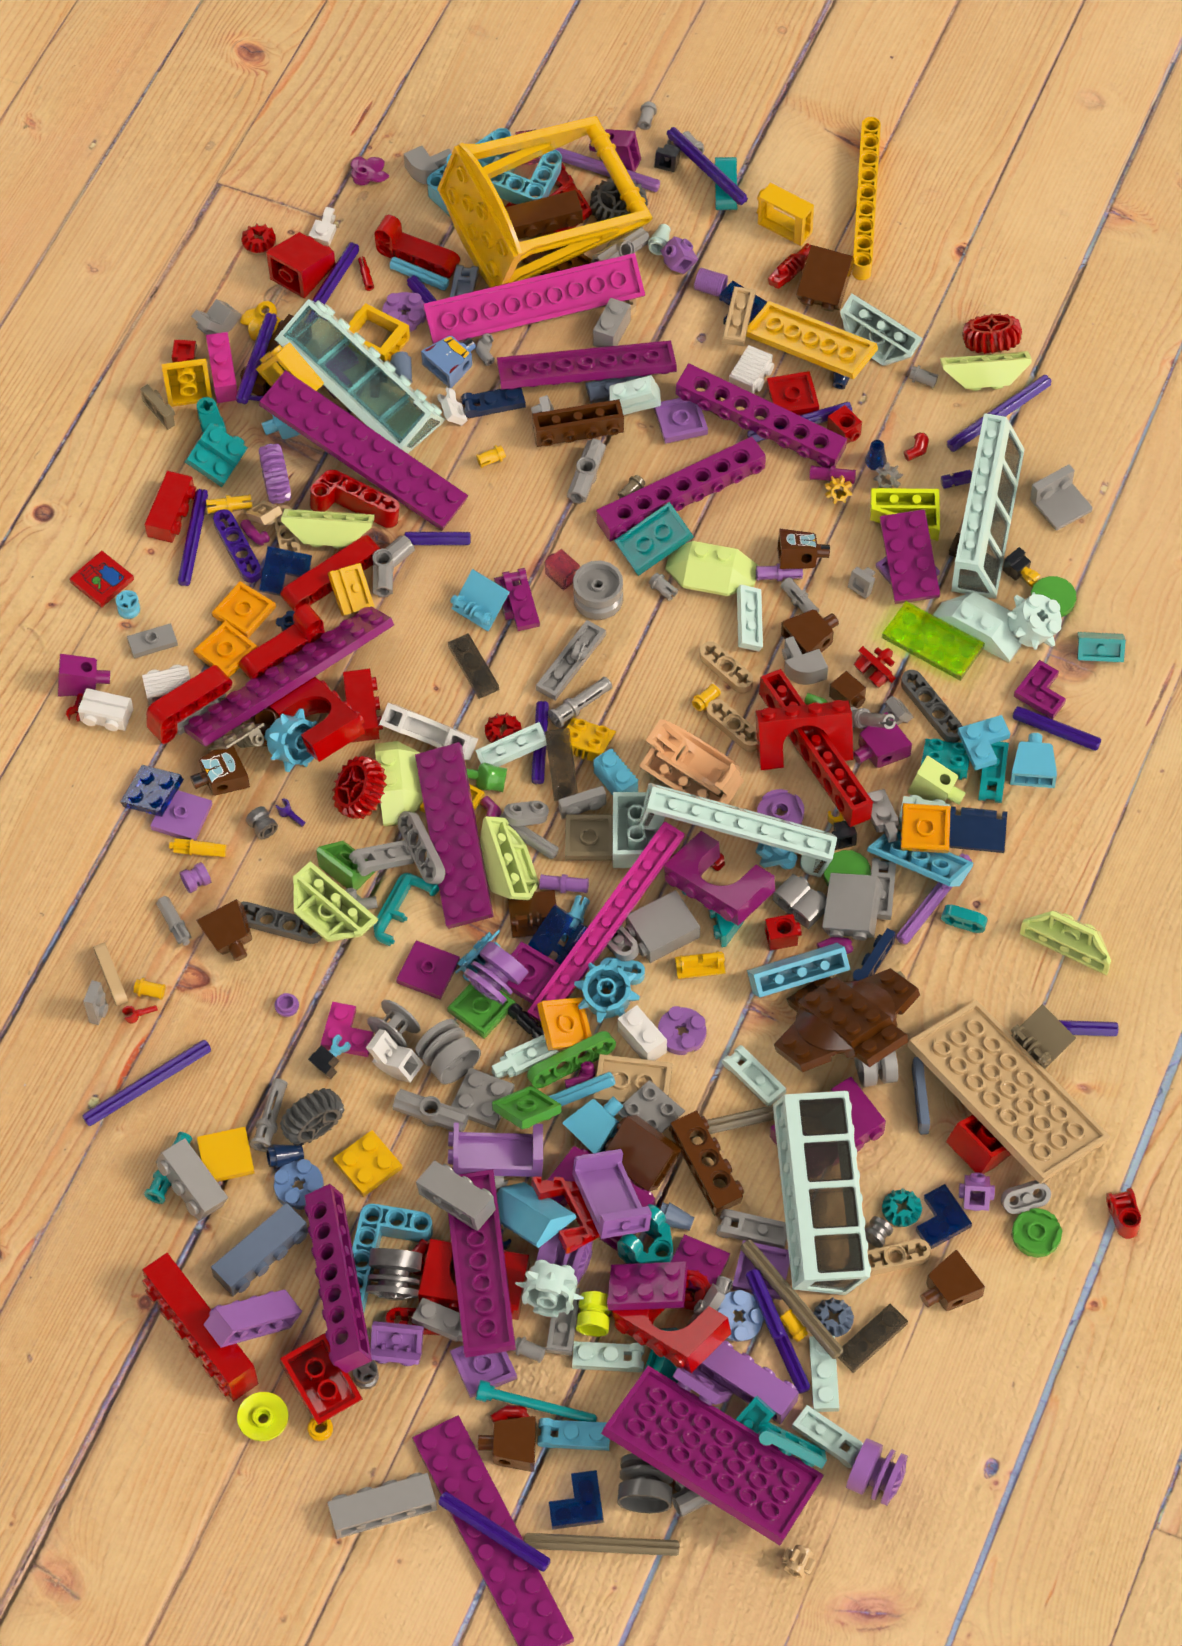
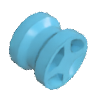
M125 590L117 595L116 605L118 614L122 618L132 619L140 613V604L135 592Z

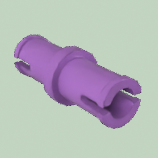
M779 563L776 566H756L757 581L777 579V582H781L789 577L792 579L803 578V569H780Z
M541 874L539 888L559 890L561 893H566L567 891L588 893L589 878L568 877L566 874H562V876Z

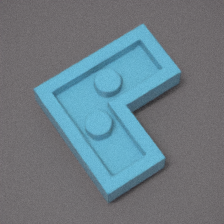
M1002 715L958 728V735L974 770L997 764V758L991 744L1010 739V731Z

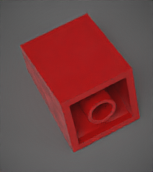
M301 232L266 252L270 280L304 299L336 264L334 251L329 246L322 245L315 241L313 237L306 236Z

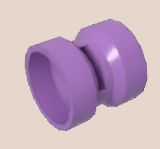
M202 862L195 864L191 871L185 869L179 873L189 893L196 891L198 886H206L212 883L208 871Z

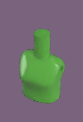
M489 763L480 764L478 770L466 768L468 778L476 780L478 789L504 791L507 768L496 767Z

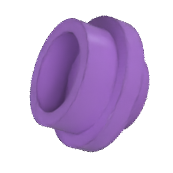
M281 994L275 1001V1010L283 1017L293 1016L299 1009V1001L292 994Z

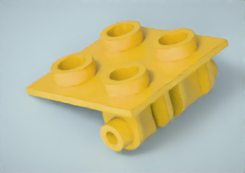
M572 718L558 739V749H561L563 753L575 754L576 757L583 750L582 759H585L587 755V760L593 761L604 753L616 731L606 726L587 722L584 719Z

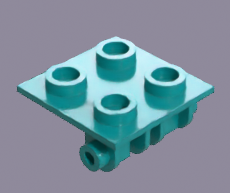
M925 739L921 765L926 756H929L957 774L959 780H962V778L967 779L970 759L962 742L953 743L940 739Z

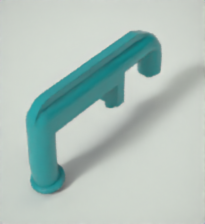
M410 873L402 874L377 916L378 921L374 924V936L377 941L387 946L395 943L394 937L384 932L391 919L403 923L407 921L408 917L398 910L411 886L429 892L430 896H435L439 892V885L426 883L423 878Z

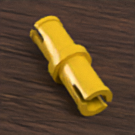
M251 494L234 497L226 495L225 498L206 499V506L215 505L214 507L206 508L207 514L215 513L222 509L233 513V510L252 508V502L243 503V501L252 500Z

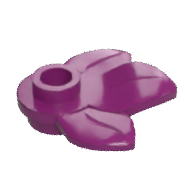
M358 156L351 162V168L353 169L351 176L354 183L358 185H367L370 181L383 182L389 178V175L382 171L385 166V161L382 158L370 157L366 160Z

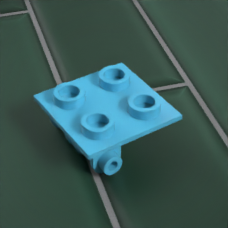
M472 569L459 595H454L451 598L450 603L453 604L451 609L486 631H489L510 591Z
M500 930L494 934L488 932L473 946V949L458 961L457 964L460 967L455 973L457 974L459 971L464 973L468 968L477 974L478 971L471 963L473 961L482 965L486 963L479 953L488 941L494 939ZM463 974V978L466 981L470 982L469 979Z

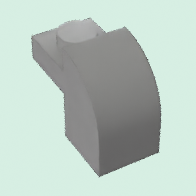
M419 146L404 153V165L414 180L427 184L428 176L445 165L448 155L452 152L450 149H447L430 157L425 148Z
M216 299L207 313L196 309L191 317L198 322L196 325L199 330L206 335L231 331L242 314L228 303Z
M794 636L785 639L784 649H782L785 660L784 673L790 680L798 684L810 685L827 679L828 666L820 649L802 654Z

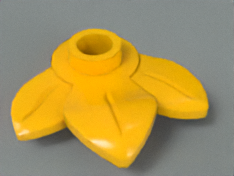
M263 301L256 308L248 309L241 317L240 323L249 325L248 332L253 341L257 339L265 317L262 311L268 308L269 313H274L277 316V308L270 301ZM278 316L276 317L277 322L274 327L273 333L276 331L277 326L281 321V319Z

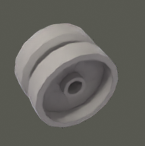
M591 561L582 565L576 571L573 578L574 605L578 612L594 620L607 619L614 616L620 610L623 603V577L619 569L609 562Z
M896 1051L870 1068L854 1057L858 1077L863 1088L875 1086L878 1082V1074L884 1084L898 1082Z

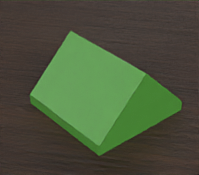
M345 841L319 846L316 850L319 867L347 889L354 888L357 891L376 872L373 871L366 876H361L357 870V864H353L349 858V855L355 849Z

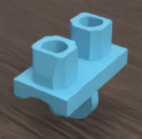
M759 843L756 849V853L762 857L760 865L764 868L780 865L785 870L792 869L798 859L794 852Z

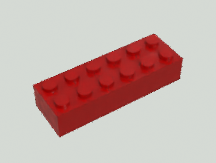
M165 1253L142 1269L145 1278L142 1282L146 1287V1294L152 1302L157 1300L161 1307L159 1308L161 1314L167 1321L172 1320L175 1325L173 1327L174 1331L181 1340L186 1339L189 1344L188 1349L194 1358L200 1357L203 1362L202 1367L210 1378L215 1377L218 1382L216 1385L224 1397L229 1395L234 1402L257 1386L259 1383L255 1367L240 1346L236 1343L221 1348L204 1326V1323L210 1316L209 1312L211 1309L171 1256Z

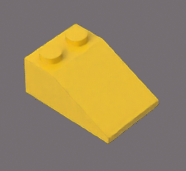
M206 358L161 364L168 404L171 407L197 404L203 397L212 398Z

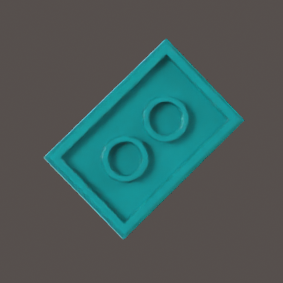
M668 502L615 539L614 542L639 576L690 541L694 536L671 503Z

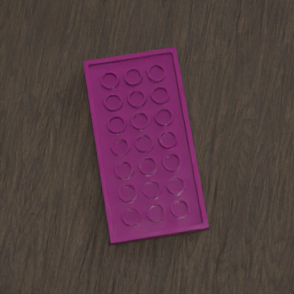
M647 1366L601 1432L602 1435L779 1546L824 1477L822 1473L806 1465L793 1455L789 1456L782 1453L777 1446L761 1444L759 1434L716 1407L704 1403L698 1396L683 1389L676 1382L650 1366Z

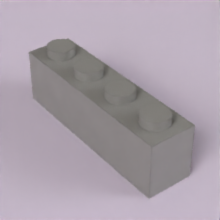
M414 1473L409 1475L407 1479L401 1481L390 1480L383 1483L382 1486L373 1489L365 1487L358 1490L356 1494L349 1496L346 1494L338 1495L332 1498V1501L327 1502L337 1539L437 1510L436 1499L428 1473Z

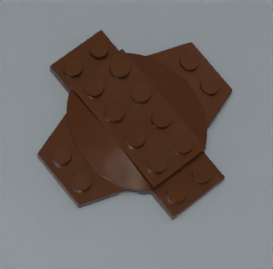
M891 968L859 981L843 982L837 976L813 981L787 998L789 1006L797 1012L796 1021L774 1043L775 1050L801 1072L831 1062V1056L836 1054H845L846 1058L856 1057L870 1068L909 1042L907 1034L897 1027L896 1018L897 1014L903 1015L920 996L919 989Z

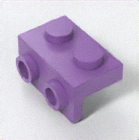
M373 1321L370 1349L372 1360L378 1363L396 1362L404 1366L418 1365L422 1356L424 1326Z

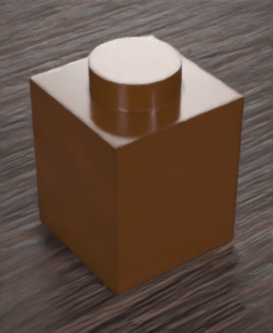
M845 671L830 684L829 697L834 701L848 700L850 707L860 708L866 700V687L848 671Z

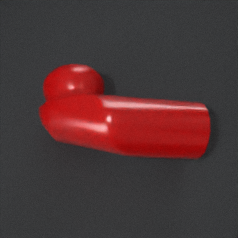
M921 432L915 434L914 447L904 451V457L907 461H911L927 452L929 444L927 434Z

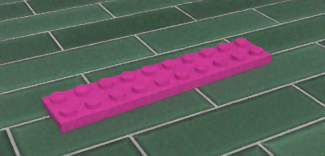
M632 253L425 303L423 307L432 343L435 344L448 336H453L457 341H462L468 337L475 338L486 333L491 334L607 305L610 298L623 302L644 297L645 291L636 255Z

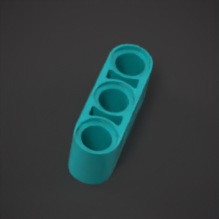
M715 157V165L737 185V157ZM715 183L716 210H737V203Z

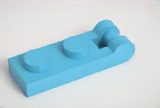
M541 1418L538 1428L541 1429V1434L538 1436L537 1445L544 1448L609 1451L610 1439L601 1434L607 1423ZM551 1431H559L558 1437H552Z

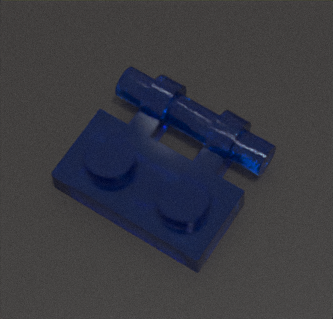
M555 904L528 945L547 957L550 956L552 951H555L558 954L555 962L561 965L588 927L581 922L576 929L571 927L570 924L575 917ZM566 933L570 938L563 947L558 942Z

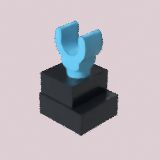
M339 1034L334 1037L333 1045L329 1051L321 1045L308 1059L330 1079L337 1073L334 1067L338 1064L339 1060L336 1057L341 1053L347 1052L351 1047L349 1042H346L342 1047L338 1046L342 1040Z

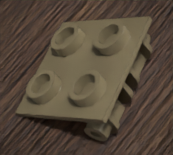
M254 722L246 725L242 723L232 729L233 733L227 737L223 735L215 740L214 745L209 747L208 750L228 749L236 743L240 748L261 746L264 743V736L259 728L264 726V723L254 724Z
M1043 1004L1021 1026L1016 1025L1011 1030L1013 1033L1011 1036L1044 1069L1076 1039Z

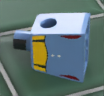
M448 336L421 351L422 365L446 386L452 388L472 367L471 351L476 348V345L469 337L460 343L453 336Z

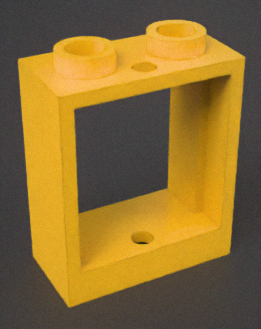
M771 182L765 189L760 190L757 196V224L802 246L813 232L814 204ZM774 207H776V208H778V209L784 211L785 213H787V214H789V215L795 217V219H793V218H791V217H789V216H787V215H785V214H783V213L777 211L776 209H774Z
M365 303L360 310L358 309L354 313L353 319L349 322L351 326L349 330L354 334L369 320L392 332L381 348L368 341L364 342L368 348L372 346L381 354L379 357L381 360L390 362L391 356L394 353L400 352L410 339L409 325ZM341 332L340 335L343 341L346 336ZM352 341L347 344L351 351L371 360Z
M290 342L283 347L279 344L271 352H267L260 359L262 363L256 368L271 387L284 372L279 364L315 391L324 384L322 379Z

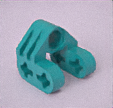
M652 1204L647 1205L652 1215L649 1231L644 1232L655 1239V1241L648 1248V1253L643 1251V1243L633 1234L623 1235L617 1242L618 1255L627 1264L671 1262L673 1258L670 1225L666 1223L664 1213ZM664 1251L668 1255L665 1257H659L656 1255V1253Z

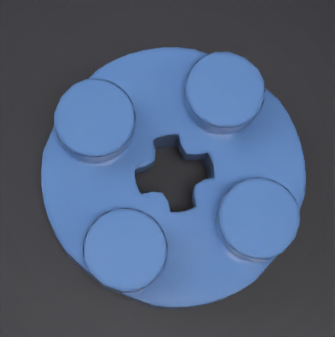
M307 1159L293 1161L282 1166L274 1176V1190L279 1202L282 1205L288 1203L297 1210L305 1208V1195L324 1186L320 1170ZM298 1180L305 1182L303 1189L300 1190L298 1187L293 1188L292 1186Z
M743 1290L726 1293L723 1302L717 1309L718 1312L728 1317L732 1333L726 1338L728 1341L740 1342L753 1338L761 1329L762 1322L764 1321L755 1297ZM734 1310L742 1312V1322L740 1320L737 1322L733 1320L735 1317Z

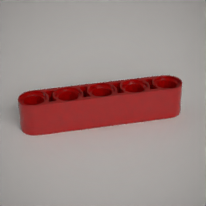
M364 535L283 588L280 596L294 612L303 605L308 604L311 606L333 591L328 576L329 572L361 563L362 570L365 571L373 565L374 552L381 548L369 535Z

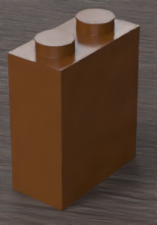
M811 245L796 293L798 299L801 300L800 303L808 306H813V303L821 305L822 309L831 312L834 309L840 310L855 262L854 257Z
M639 1116L624 1117L617 1126L618 1132L615 1137L608 1140L604 1149L606 1151L621 1149L623 1152L622 1164L628 1177L647 1191L657 1190L682 1151V1148Z

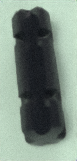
M514 1003L508 1008V1015L514 1020L516 1019V1022L528 1034H532L534 1039L544 1035L542 1026H538V1022L526 1011H522L523 1008L519 1004Z

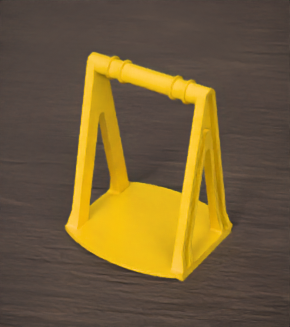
M597 116L485 143L464 144L462 142L454 146L437 190L447 207L454 227L474 265L479 267V273L490 288L531 278L644 226L653 219L645 204V198L641 197L639 187H636L615 150L616 145L610 141V134L605 132ZM588 135L591 140L590 145L595 147L597 157L601 158L621 195L620 199L625 202L626 210L630 211L631 214L519 242L509 215L490 179ZM519 150L484 167L478 161L479 159ZM566 246L515 270L517 264L531 254Z

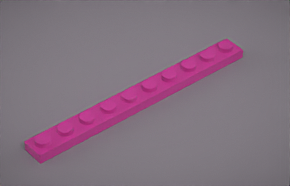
M664 821L528 1009L527 1013L541 1022L537 1007L538 1003L541 1001L568 999L576 989V986H574L575 981L583 979L589 970V963L594 964L664 864L685 837L683 832Z

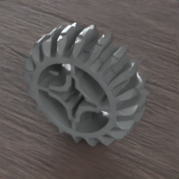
M610 176L608 182L602 180L600 185H596L591 193L590 207L596 221H604L631 214L630 211L626 210V204L620 199L621 195ZM633 179L632 181L635 186L640 189L641 197L645 198L647 206L648 199L645 190L642 189L641 184H636L635 179Z
M325 1088L319 1091L314 1090L311 1094L307 1093L305 1097L293 1103V1106L287 1109L286 1114L282 1116L280 1125L283 1134L294 1145H304L306 1142L311 1143L313 1140L318 1139L329 1130H332V1127L337 1125L338 1120L342 1118L345 1109L343 1108L344 1105L341 1098L331 1089Z

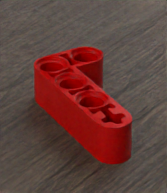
M390 214L384 216L374 233L376 249L381 255L391 259L393 257L400 258L448 279L452 276L456 265L461 260L459 255L452 250L402 232L400 220Z
M325 471L310 488L309 506L313 511L325 512L334 503H337L355 513L374 515L373 522L385 528H392L398 524L400 504L396 499L340 471Z
M303 605L295 611L293 615L294 625L254 649L240 660L239 667L250 680L258 678L268 668L277 666L287 656L294 655L302 650L304 645L316 641L325 633L323 620L310 605Z
M213 665L154 701L146 712L147 728L162 744L170 742L177 734V723L228 692L232 687V680L219 666Z

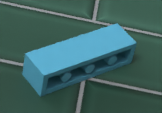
M835 943L749 969L747 973L753 994L760 998L851 969L845 947Z

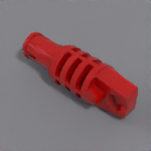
M806 243L797 253L790 254L769 276V285L779 289L802 271L811 245Z

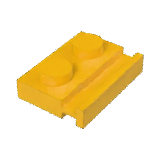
M361 563L328 573L342 617L359 612L364 607H374Z

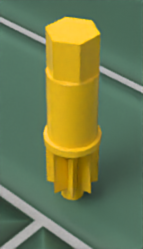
M175 838L174 842H169V849H173L174 853L189 854L190 856L226 857L227 845L194 841V839Z

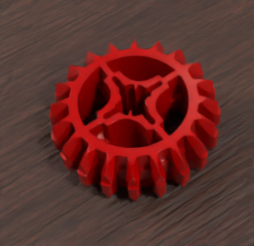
M1001 313L984 314L981 317L976 316L975 319H970L969 322L965 323L962 332L965 347L970 351H975L976 353L983 352L984 354L1001 353L1004 350L1009 351L1010 348H1015L1016 345L1020 344L1022 339V328L1019 319L1008 314L1001 315Z
M355 756L353 760L349 759L347 761V765H342V771L337 773L338 778L334 781L336 785L332 789L335 793L332 797V800L335 801L334 807L342 815L351 819H364L366 816L371 815L372 810H377L378 803H382L381 797L385 794L383 790L387 786L384 782L387 776L384 774L385 769L381 767L378 761L367 756Z

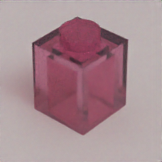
M563 549L549 555L545 561V574L563 591L573 584L574 575L580 568V565Z

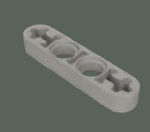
M409 811L402 812L398 818V828L423 880L426 883L436 885L442 883L445 877V868L419 815ZM427 851V857H426V860L424 861V855H425V852Z

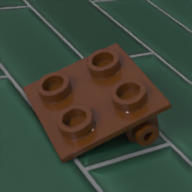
M555 890L534 892L530 900L508 899L512 938L560 933Z

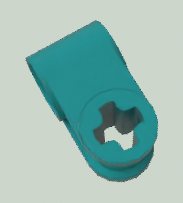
M210 397L201 398L196 406L202 433L210 423H218L225 427L215 400Z

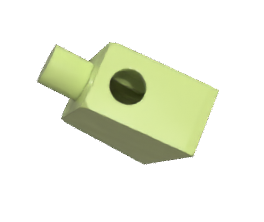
M926 756L907 792L911 795H918L924 800L940 799L945 802L946 799H949L960 805L966 792L954 786L958 775L929 756Z

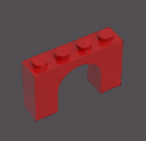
M313 677L268 706L279 718L281 714L294 716L299 709H304L305 718L317 713L329 714L322 722L301 734L308 753L318 762L365 734L362 725L364 719L358 711L354 712L346 700L342 701L335 690L331 691L324 680L320 681L316 677Z
M848 700L811 703L801 706L789 705L783 708H764L763 710L755 711L757 756L761 770L784 768V741L790 732L802 726H815L822 729L845 761L854 760L852 711Z
M430 1239L418 1296L419 1303L422 1298H425L459 1312L457 1286L451 1279L454 1265L452 1242ZM504 1251L512 1319L519 1320L524 1288L515 1283L526 1282L525 1272L529 1271L530 1266L529 1255Z
M710 1306L690 1325L676 1331H664L653 1325L658 1315L666 1308L612 1311L615 1320L614 1325L619 1332L630 1335L640 1345L648 1346L659 1357L664 1356L672 1361L677 1368H684L690 1373L732 1334L728 1317Z

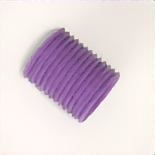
M700 268L695 278L694 289L709 295L722 297L727 286L728 276L716 271Z

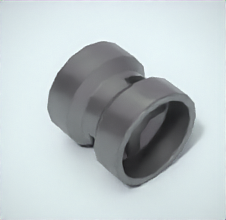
M264 806L255 808L246 817V822L251 828L255 829V834L260 840L269 838L278 829V824L273 818L269 817V812Z

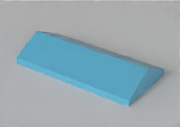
M900 831L897 832V841L889 843L884 833L867 849L872 854L950 887L960 886L973 867V862L950 852L901 850Z
M525 1182L501 1187L497 1192L500 1224L537 1248L577 1218L573 1212L551 1198L539 1200L533 1187Z

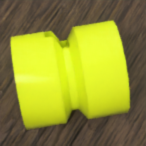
M598 1291L581 1293L580 1296L584 1297V1299L579 1301V1308L581 1310L577 1317L576 1330L583 1335L592 1337L607 1335L610 1322L608 1315L611 1313L607 1306L608 1294Z

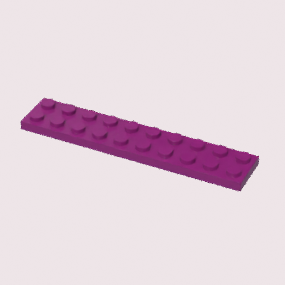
M286 370L259 402L260 407L441 531H443L468 498L466 493Z
M372 606L362 608L358 614L350 619L343 620L338 627L323 633L316 641L304 645L302 650L294 655L287 656L277 666L270 667L258 678L249 680L241 689L229 693L219 703L210 705L207 709L208 711L201 716L196 715L190 718L189 723L183 726L185 733L206 747L393 627L392 618Z
M459 1415L412 1437L440 1495L444 1492L450 1493L524 1541ZM449 1512L517 1646H566L574 1642V1637L539 1569Z

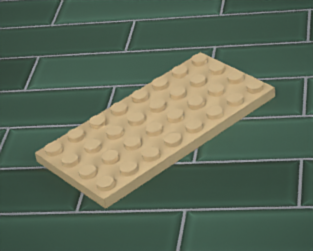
M977 1000L913 1037L907 1044L909 1049L1040 1184L1106 1143L1110 1137Z

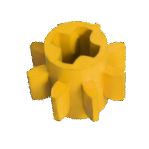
M843 475L836 479L831 476L832 481L829 484H825V487L829 490L825 493L826 497H833L832 501L834 504L837 501L846 503L845 499L847 496H852V492L847 489L852 486L851 482L847 481L844 483L845 478ZM841 486L842 490H838L837 493H835L834 490L839 489Z

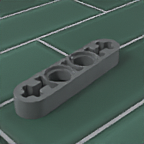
M916 670L905 671L901 679L902 689L946 742H958L960 740L958 728L963 727L960 721L921 673ZM908 679L911 681L916 680V684L914 685L912 682L907 683ZM928 694L932 699L928 702H923L919 699V696ZM940 710L945 714V716L941 719H937L932 715V713L934 711ZM948 727H949L952 731H953V730H956V734H954L953 732H949V733H948Z
M241 902L244 909L248 910L249 914H246L249 927L252 929L308 944L318 943L323 938L317 932L308 935V931H311L312 928L295 914L250 902ZM265 915H270L274 918L270 924H263L260 919ZM288 921L295 922L296 927L292 930H285L283 925Z

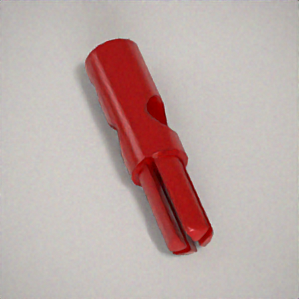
M362 256V260L361 257L358 258L360 273L363 277L365 290L371 291L374 289V283L366 259Z

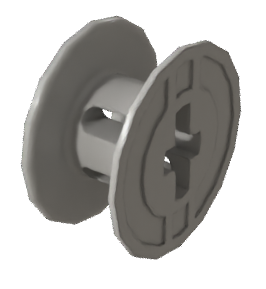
M383 1000L381 1007L386 1016L383 1020L370 1016L367 1019L368 1025L375 1034L379 1029L386 1030L398 1046L407 1048V1043L402 1036L403 1032L406 1030L410 1033H418L421 1031L420 1025L405 1008L393 1001Z

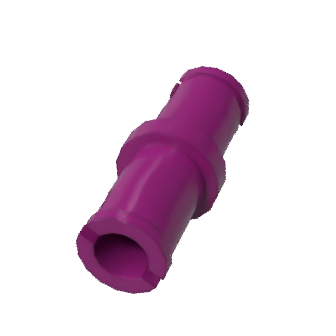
M811 465L809 478L810 480H824L830 483L832 481L831 476L836 479L843 475L845 478L844 483L850 481L854 484L856 470L839 469L832 465L831 468Z

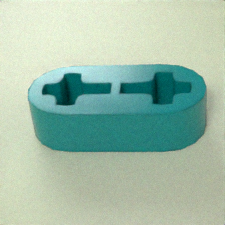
M952 904L946 905L941 915V920L946 924L974 933H983L988 922V918L982 913Z

